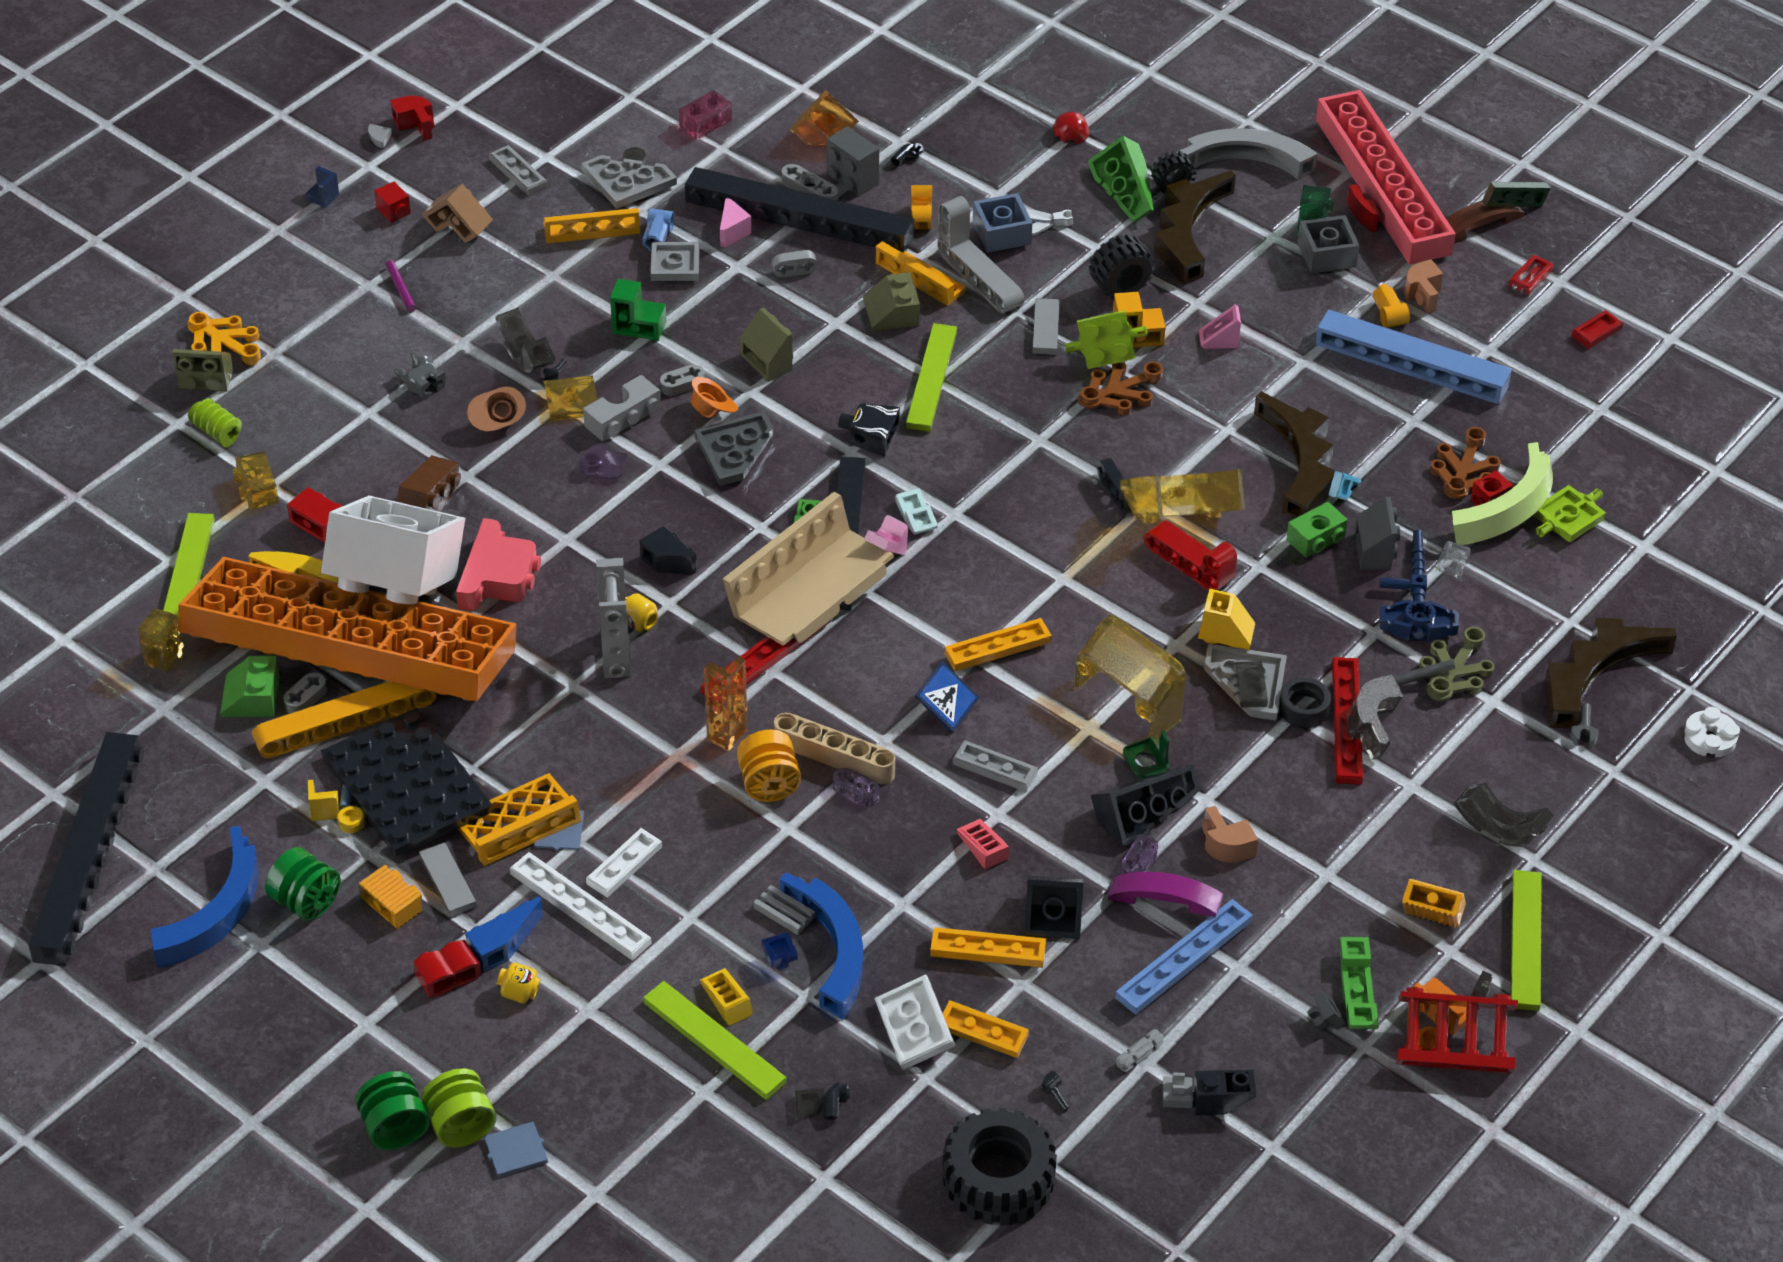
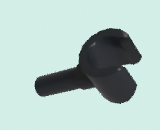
M562 359L554 369L544 368L543 374L545 378L543 382L557 383L559 372L567 364V361Z
M1051 1071L1044 1076L1042 1090L1047 1094L1051 1093L1062 1110L1067 1111L1070 1107L1058 1090L1062 1080L1055 1071Z

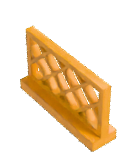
M548 773L489 800L493 804V809H502L500 814L490 813L478 819L476 825H465L458 828V830L478 853V858L482 865L486 866L538 840L581 822V816L576 798L573 795L568 796L551 774ZM547 784L550 786L549 792L537 791L538 788ZM519 797L526 798L524 803L513 802V800ZM533 798L545 799L543 805L531 804ZM551 800H556V801H558V802H556V803L550 805ZM509 809L520 810L518 816L507 815ZM527 811L534 812L525 817ZM484 821L496 822L494 827L483 826ZM503 823H511L501 828ZM478 834H486L485 836L476 839Z

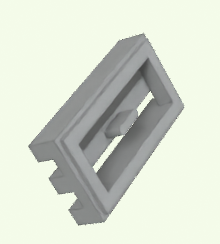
M772 885L767 888V893L763 892L761 894L760 900L756 899L754 901V909L797 935L815 918V911ZM766 903H769L770 905L774 906L775 908L780 910V912L768 906ZM789 916L792 917L793 919H795V920H797L798 922H800V924L796 923L795 921L791 920V919L788 918V917H789Z

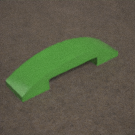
M1340 937L1342 991L1349 1029H1378L1377 1005L1374 1003L1370 970L1371 953L1369 937Z

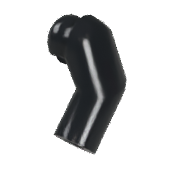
M920 143L905 144L890 158L891 163L899 166L904 160L917 159L922 155L924 147Z
M834 1083L827 1090L824 1097V1119L836 1120L839 1118L840 1099L848 1100L850 1098V1086L848 1084Z

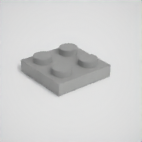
M652 242L651 281H699V242Z

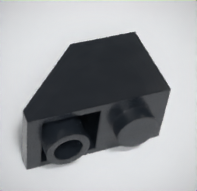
M664 526L639 540L640 558L655 572L691 575L696 573L697 556L694 550L683 544L675 533H671Z
M1254 1070L1195 1071L1193 1085L1195 1115H1225L1256 1097Z

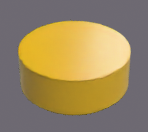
M348 806L341 809L337 815L338 827L345 833L360 831L365 826L364 812L356 806Z

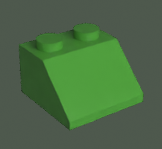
M249 656L226 674L220 712L221 717H275L280 680L277 656Z

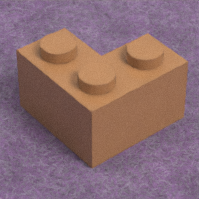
M463 183L438 197L422 213V216L436 232L450 225L464 243L477 237L493 220Z

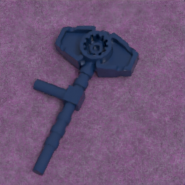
M1421 530L1413 532L1411 580L1380 578L1379 588L1410 590L1413 601L1411 599L1393 603L1391 606L1381 607L1380 629L1385 632L1389 631L1392 635L1408 641L1410 639L1418 641L1426 639L1427 642H1431L1436 639H1444L1448 635L1454 636L1458 634L1459 612L1453 609L1448 610L1446 606L1432 601L1425 602L1427 575H1424L1425 550L1423 548V532Z

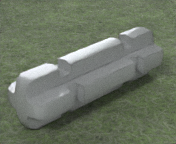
M1156 1029L1150 1031L1146 1035L1147 1038H1141L1127 1049L1128 1053L1123 1052L1116 1058V1066L1122 1072L1129 1071L1134 1067L1133 1063L1138 1064L1152 1053V1048L1157 1049L1164 1042V1036Z

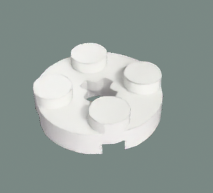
M1708 707L1705 711L1696 712L1687 719L1684 739L1688 747L1697 754L1706 756L1707 753L1716 754L1715 757H1723L1735 749L1740 728L1730 717L1721 713L1719 709ZM1707 731L1714 732L1717 736L1713 734L1707 735L1706 733Z

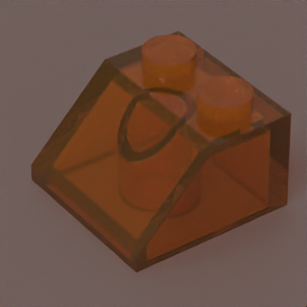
M825 90L800 116L790 130L806 145L827 149V138L847 126L852 129L859 121Z

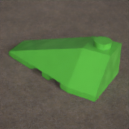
M1122 135L1088 160L1094 179L1098 184L1102 185L1107 194L1118 203V206L1133 222H1138L1154 210L1146 162L1138 143Z

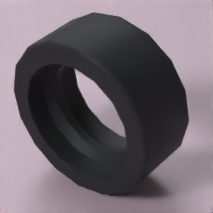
M1296 678L1287 682L1282 688L1279 711L1289 724L1301 728L1316 727L1323 723L1329 715L1331 694L1328 688L1320 681L1313 678ZM1298 696H1308L1317 700L1320 706L1309 710L1301 709L1294 706L1289 700Z

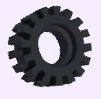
M1174 150L1171 152V155L1168 152L1164 153L1165 157L1159 156L1157 158L1159 162L1154 161V168H1151V177L1159 191L1161 190L1163 194L1166 193L1167 185L1184 179L1191 183L1196 178L1194 176L1196 175L1194 165L1188 155L1182 151L1177 153ZM1178 170L1175 174L1168 176L1171 172Z

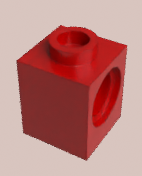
M1496 470L1473 482L1470 500L1475 506L1485 504L1510 491L1513 485Z

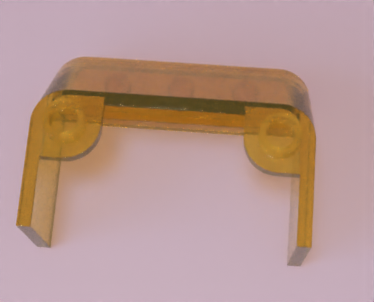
M1242 469L1173 476L1152 475L1119 480L1120 490L1135 518L1142 519V524L1156 523L1158 517L1206 514L1208 519L1222 517L1221 512L1245 510Z
M1108 615L1099 623L1076 658L1075 686L1079 688L1099 672H1103L1136 696L1135 709L1137 714L1150 722L1149 737L1158 739L1161 731L1167 732L1182 719L1186 680L1185 669L1177 659L1115 615Z

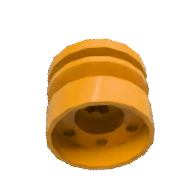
M770 729L755 732L743 739L737 747L736 756L742 772L745 790L749 797L762 802L778 801L791 795L801 784V773L795 759L792 741L782 731Z

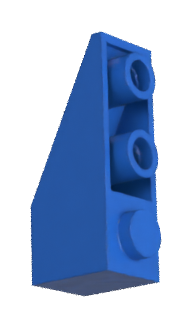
M539 896L522 903L506 913L499 914L496 918L482 925L475 926L465 933L466 942L478 959L480 968L484 973L509 961L543 917L542 902Z

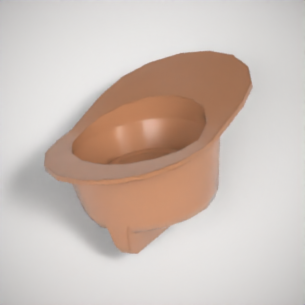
M501 387L480 394L473 398L468 405V420L475 428L486 432L507 427L519 421L524 415L526 409L525 398L521 392L512 387Z

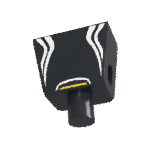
M862 403L859 404L854 416L841 413L838 427L849 430V442L851 445L885 457L900 425V407Z

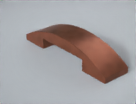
M1479 201L1453 213L1446 220L1456 233L1455 243L1466 239L1467 231L1498 219L1508 223L1524 217L1525 213L1519 207H1486L1482 201Z

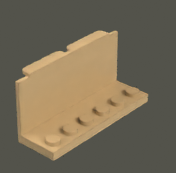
M833 492L725 576L723 582L733 617L784 646L794 637L800 643L805 641L839 613V605L842 602L847 605L851 604L886 575L885 564L893 559L894 555L892 552L864 540V537L850 530L842 497L838 493Z

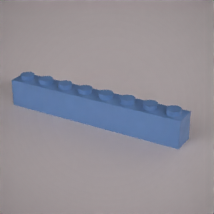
M1329 309L1317 330V346L1498 405L1509 387L1512 368Z

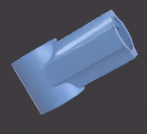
M649 209L647 228L643 236V246H646L649 251L652 250V242H665L667 233L672 232L675 217L674 211Z

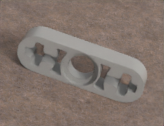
M788 164L782 168V182L796 191L838 200V188L830 182L796 164ZM811 183L815 184V186L808 187L805 184Z

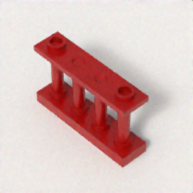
M1407 987L1406 991H1401L1398 1002H1408L1406 1045L1397 1050L1395 1064L1512 1073L1515 1070L1516 1057H1508V1053L1505 1052L1507 1010L1514 1011L1518 1006V1000L1510 999L1511 996L1506 994H1494L1493 998L1424 993V989L1418 987ZM1420 1003L1437 1005L1435 1047H1432V1051L1421 1050V1046L1418 1045ZM1449 1006L1466 1007L1465 1049H1462L1461 1053L1450 1052V1048H1447ZM1478 1008L1495 1009L1494 1051L1491 1052V1055H1479V1050H1476Z

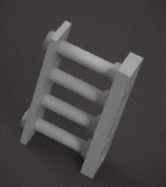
M623 558L596 560L604 678L631 677Z

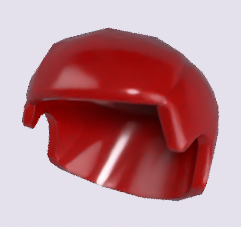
M1077 112L1063 113L1057 117L1053 124L1054 135L1059 137L1064 143L1067 140H1073L1076 144H1080L1090 134L1085 117Z

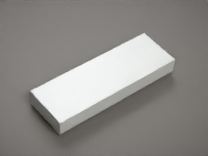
M640 828L586 878V884L608 898L662 848V841Z

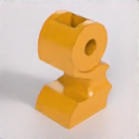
M911 185V217L914 218V229H931L932 185Z

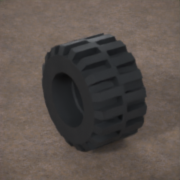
M1129 234L1125 236L1118 235L1116 238L1108 239V242L1101 244V247L1094 252V257L1090 259V276L1104 294L1111 299H1114V293L1139 292L1151 280V274L1155 270L1153 257L1135 236L1132 237Z

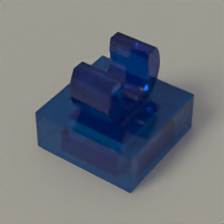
M788 932L761 940L762 949L771 968L776 967L777 970L789 967V962L798 960V952Z

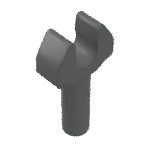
M1588 703L1581 704L1580 724L1572 726L1570 738L1575 746H1578L1580 736H1586L1589 739L1588 744L1591 748L1597 742L1599 730L1590 726L1591 705Z

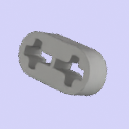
M809 250L778 254L771 261L774 274L778 277L809 274L815 271L818 266L815 254Z
M688 365L664 373L660 377L661 392L668 396H674L693 390L692 380L695 377L705 378L704 369L699 365Z
M309 673L284 694L285 710L291 714L313 706L327 691L325 677L320 673Z

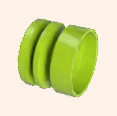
M462 1068L444 1072L432 1079L422 1092V1102L432 1120V1126L437 1138L444 1146L454 1148L473 1144L486 1136L493 1129L497 1121L490 1099L486 1096L480 1077L474 1070Z

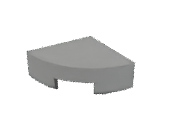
M369 124L368 132L370 139L377 147L384 148L392 135L391 128Z

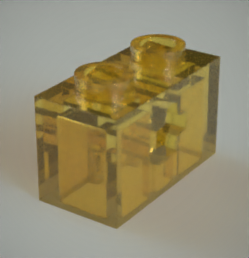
M265 451L236 457V468L232 469L235 483L241 484L238 486L241 501L246 500L249 509L279 503L276 483Z
M154 608L137 629L145 665L168 673L184 653L181 632H178V617L171 612Z

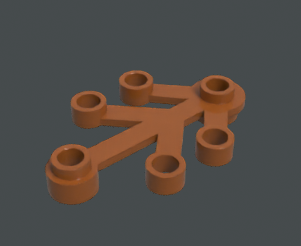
M1124 362L1112 364V374L1108 386L1100 390V385L1105 383L1106 373L1100 369L1093 370L1091 372L1090 386L1082 389L1078 396V402L1081 406L1088 409L1099 406L1116 408L1120 415H1129L1131 413L1132 403L1128 399L1138 400L1140 406L1149 407L1153 400L1152 393L1149 391L1131 390L1130 388L1145 382L1150 384L1158 383L1162 379L1163 366L1158 362H1148L1144 365L1143 373L1120 382L1121 377L1126 374V364ZM1113 395V396H1118V397H1123V398H1128V399L1117 400V399H1112V398H1108V397H1110V396Z
M1471 427L1467 429L1465 436L1467 447L1461 461L1452 451L1450 444L1441 443L1437 447L1436 455L1440 459L1431 462L1430 472L1435 476L1441 477L1445 482L1444 493L1452 499L1465 498L1469 490L1472 489L1474 481L1490 474L1489 472L1499 471L1501 460L1497 456H1488L1485 460L1472 464L1476 450L1485 443L1486 432L1482 428ZM1443 460H1447L1456 472V476L1450 474ZM1484 470L1489 471V472H1483V473H1481V474H1480V477H1476V478H1473V479L1465 480L1466 477L1469 476V475H1472V474H1475V473H1478V472H1481V471H1484Z

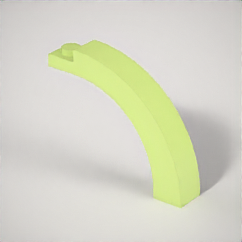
M1538 442L1528 444L1529 467L1522 480L1514 488L1485 504L1452 511L1457 546L1483 541L1505 533L1526 521L1544 504L1552 488L1553 473L1550 454L1545 455L1544 451L1539 452Z

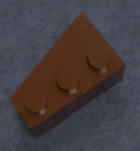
M431 455L399 485L398 502L441 512L460 483L459 462Z

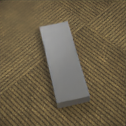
M509 145L489 154L490 161L526 195L530 196L548 187L547 180Z
M1035 299L1032 354L1057 355L1060 299Z
M964 740L953 758V765L1025 792H1027L1038 774V767Z
M445 843L419 852L420 859L450 917L477 907L476 900Z

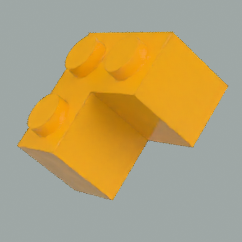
M1139 292L1114 293L1113 312L1125 310L1127 321L1132 329L1145 325L1147 327L1148 336L1134 338L1133 348L1163 346L1166 327L1161 308L1143 309Z

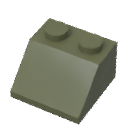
M910 272L886 275L863 296L872 332L919 326L920 303Z

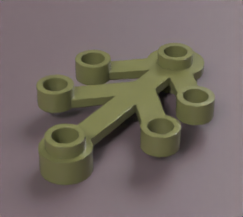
M1469 627L1465 630L1463 636L1464 645L1453 660L1455 669L1445 672L1442 677L1439 674L1428 677L1430 682L1427 685V694L1430 698L1436 701H1446L1456 692L1468 691L1471 694L1482 692L1484 682L1480 677L1473 676L1466 681L1453 682L1455 678L1479 674L1486 678L1493 675L1495 665L1490 660H1482L1480 663L1464 665L1471 653L1481 648L1484 644L1485 632L1481 628ZM1436 639L1431 642L1430 653L1438 657L1440 662L1451 659L1446 650L1447 644L1445 641ZM1431 656L1421 657L1419 669L1427 667L1425 664H1429V666L1435 664V659Z

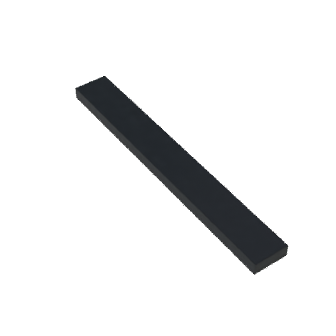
M840 457L837 493L842 497L850 530L859 535L865 458ZM842 602L839 605L840 610H852V603L847 605Z

